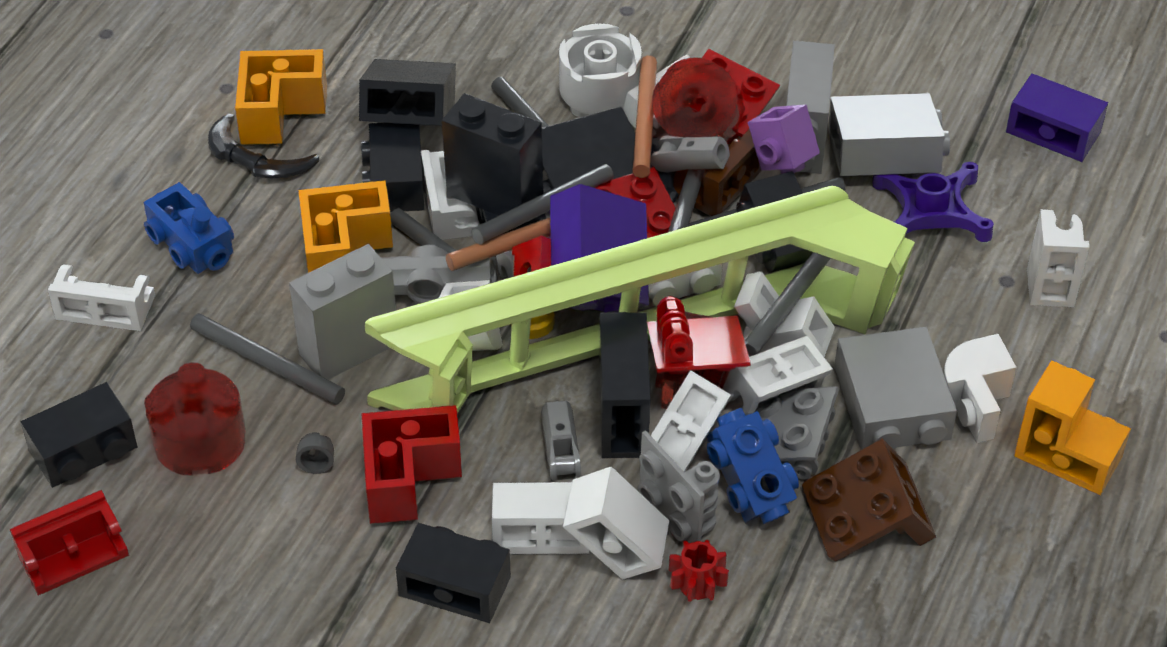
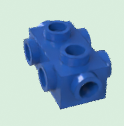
M178 182L143 202L147 217L144 227L148 236L157 245L164 241L169 246V253L179 268L183 269L189 265L199 274L207 268L215 271L226 265L230 255L233 254L231 241L234 239L233 230L223 217L217 218L210 211L199 194H192Z
M742 408L717 418L719 427L707 435L709 442L707 443V452L712 464L718 470L721 469L728 484L726 489L727 498L736 513H741L745 523L760 517L763 524L790 513L786 505L797 499L794 490L798 489L799 481L792 465L788 462L782 464L774 446L779 444V436L774 424L769 419L762 421L758 411L745 415ZM762 477H764L770 493L762 489L760 483Z

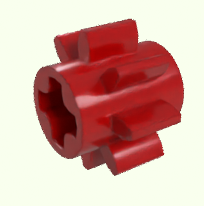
M709 540L691 543L684 541L681 556L677 554H670L669 571L672 572L671 589L680 588L690 602L693 599L701 600L708 598L714 600L716 585L720 587H727L729 570L725 568L726 552L717 553Z

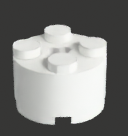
M590 24L574 30L573 37L566 43L565 39L562 41L559 48V90L563 100L570 106L572 114L581 118L618 107L624 108L627 93L639 85L642 51L636 37L629 33L628 38L619 33V27L610 24Z

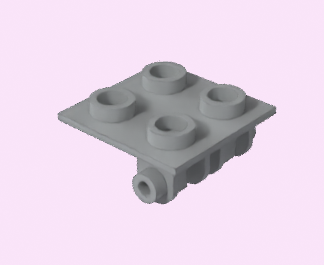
M837 386L792 389L759 402L755 412H759L762 421L769 419L774 424L779 436V444L774 446L781 462L788 461L792 465L799 479H808L818 470V454L823 452L825 448V441L829 435L827 428L829 422L835 417L833 406L839 390Z
M645 430L642 432L641 455L639 456L641 465L640 484L638 485L639 493L669 519L668 527L676 539L689 543L701 541L702 535L711 531L716 524L717 487L720 479L718 469L711 462L702 461L684 472Z

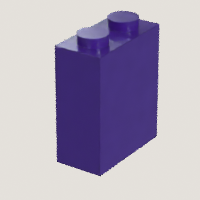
M578 184L551 195V266L647 239L646 203L583 184ZM648 285L641 287L638 309L649 305ZM621 293L570 308L581 311L594 309L604 313H618Z

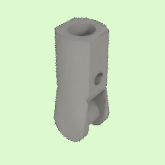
M665 135L658 142L659 151L651 155V165L658 171L666 173L686 169H723L730 157L727 142L722 137L683 138Z
M568 401L547 402L542 407L541 416L551 481L557 480V475L574 474L575 478L581 477V462L572 406ZM567 454H571V455H569V456H559V457H555V456H557V455H567Z

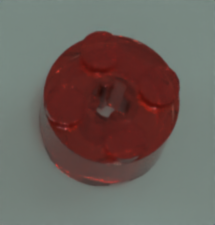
M687 58L670 66L660 81L657 82L653 91L652 107L657 122L670 136L683 138L722 137L727 141L739 129L744 112V101L739 86L721 66L705 58ZM701 96L707 103L701 106V111L695 112L690 105L696 104L697 97Z
M186 363L179 368L178 372L162 379L145 398L144 405L153 447L158 460L169 470L181 475L193 476L192 471L207 469L208 474H211L231 465L242 453L246 429L240 394L234 382L226 375L215 370L205 369L199 363Z

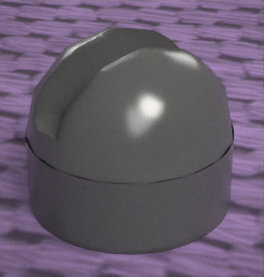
M317 432L306 434L301 438L297 446V465L303 471L312 474L328 471L334 461V446L328 436L319 435ZM311 449H316L314 456L308 454Z

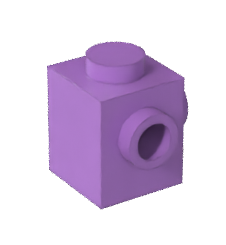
M807 105L773 107L748 122L761 170H780L781 174L790 171L796 173L806 167V161L820 153Z

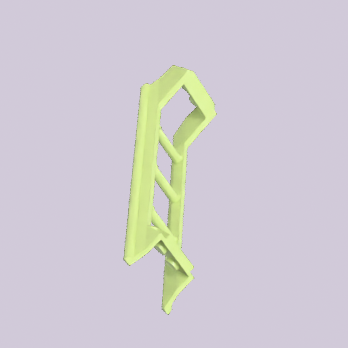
M828 186L375 316L365 322V333L398 353L429 367L430 370L427 375L371 391L367 396V403L374 408L385 407L391 410L456 405L458 413L471 392L599 355L600 324L529 344L531 318L621 293L619 312H647V322L657 321V307L637 312L642 286L728 262V267L722 288L681 299L684 305L687 319L736 315L738 312L734 305L744 282L748 257L788 244L859 267V272L856 276L825 266L800 299L814 296L833 324L866 334L868 328L882 324L899 291L915 242L905 238L908 228L868 211L848 199V194L843 189L836 186ZM804 263L766 274L765 277L780 296ZM512 324L510 350L472 361L473 344L468 339L469 336Z

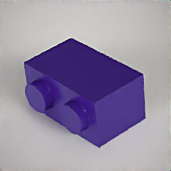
M1031 73L1011 103L1006 133L1083 162L1102 131L1109 102Z

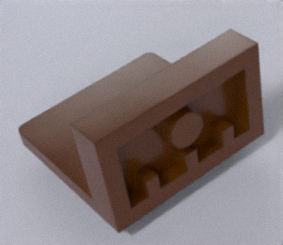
M750 129L740 139L733 140L728 146L730 157L723 169L705 170L694 208L710 216L722 213L743 191L744 185L752 182L762 171ZM693 130L686 137L708 136ZM688 169L675 173L673 186L678 193L677 199H679Z
M883 438L804 481L802 484L827 555L833 561L842 559L895 529L900 535L906 532L919 546L936 538L906 462Z

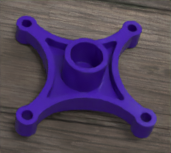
M965 162L958 171L948 176L928 173L920 176L918 179H910L897 174L873 175L872 186L877 190L887 189L891 191L900 202L903 212L894 222L908 228L906 234L921 229L962 228L975 233V238L980 242H988L992 239L993 221L972 212L961 198V192L966 185H974L977 182L978 165L976 163Z

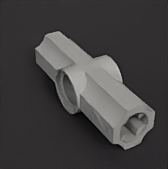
M434 245L419 246L413 250L411 256L381 258L393 271L395 295H408L412 300L424 303L438 299L446 283L490 280V283L497 282L495 256L451 271L447 265L446 254L448 253Z

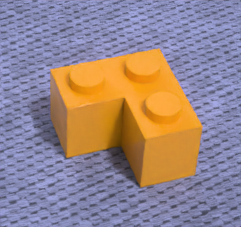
M323 49L240 51L235 111L241 144H282L284 115L326 114L327 79Z
M386 180L298 190L308 273L367 244L373 249L393 247Z
M1051 360L1028 397L1014 457L1101 496L1123 457L1131 428L1116 422L1112 418L1104 417L1088 410L1095 379Z

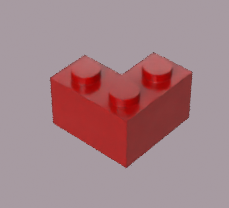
M456 405L361 413L370 524L418 520L415 481L462 477Z

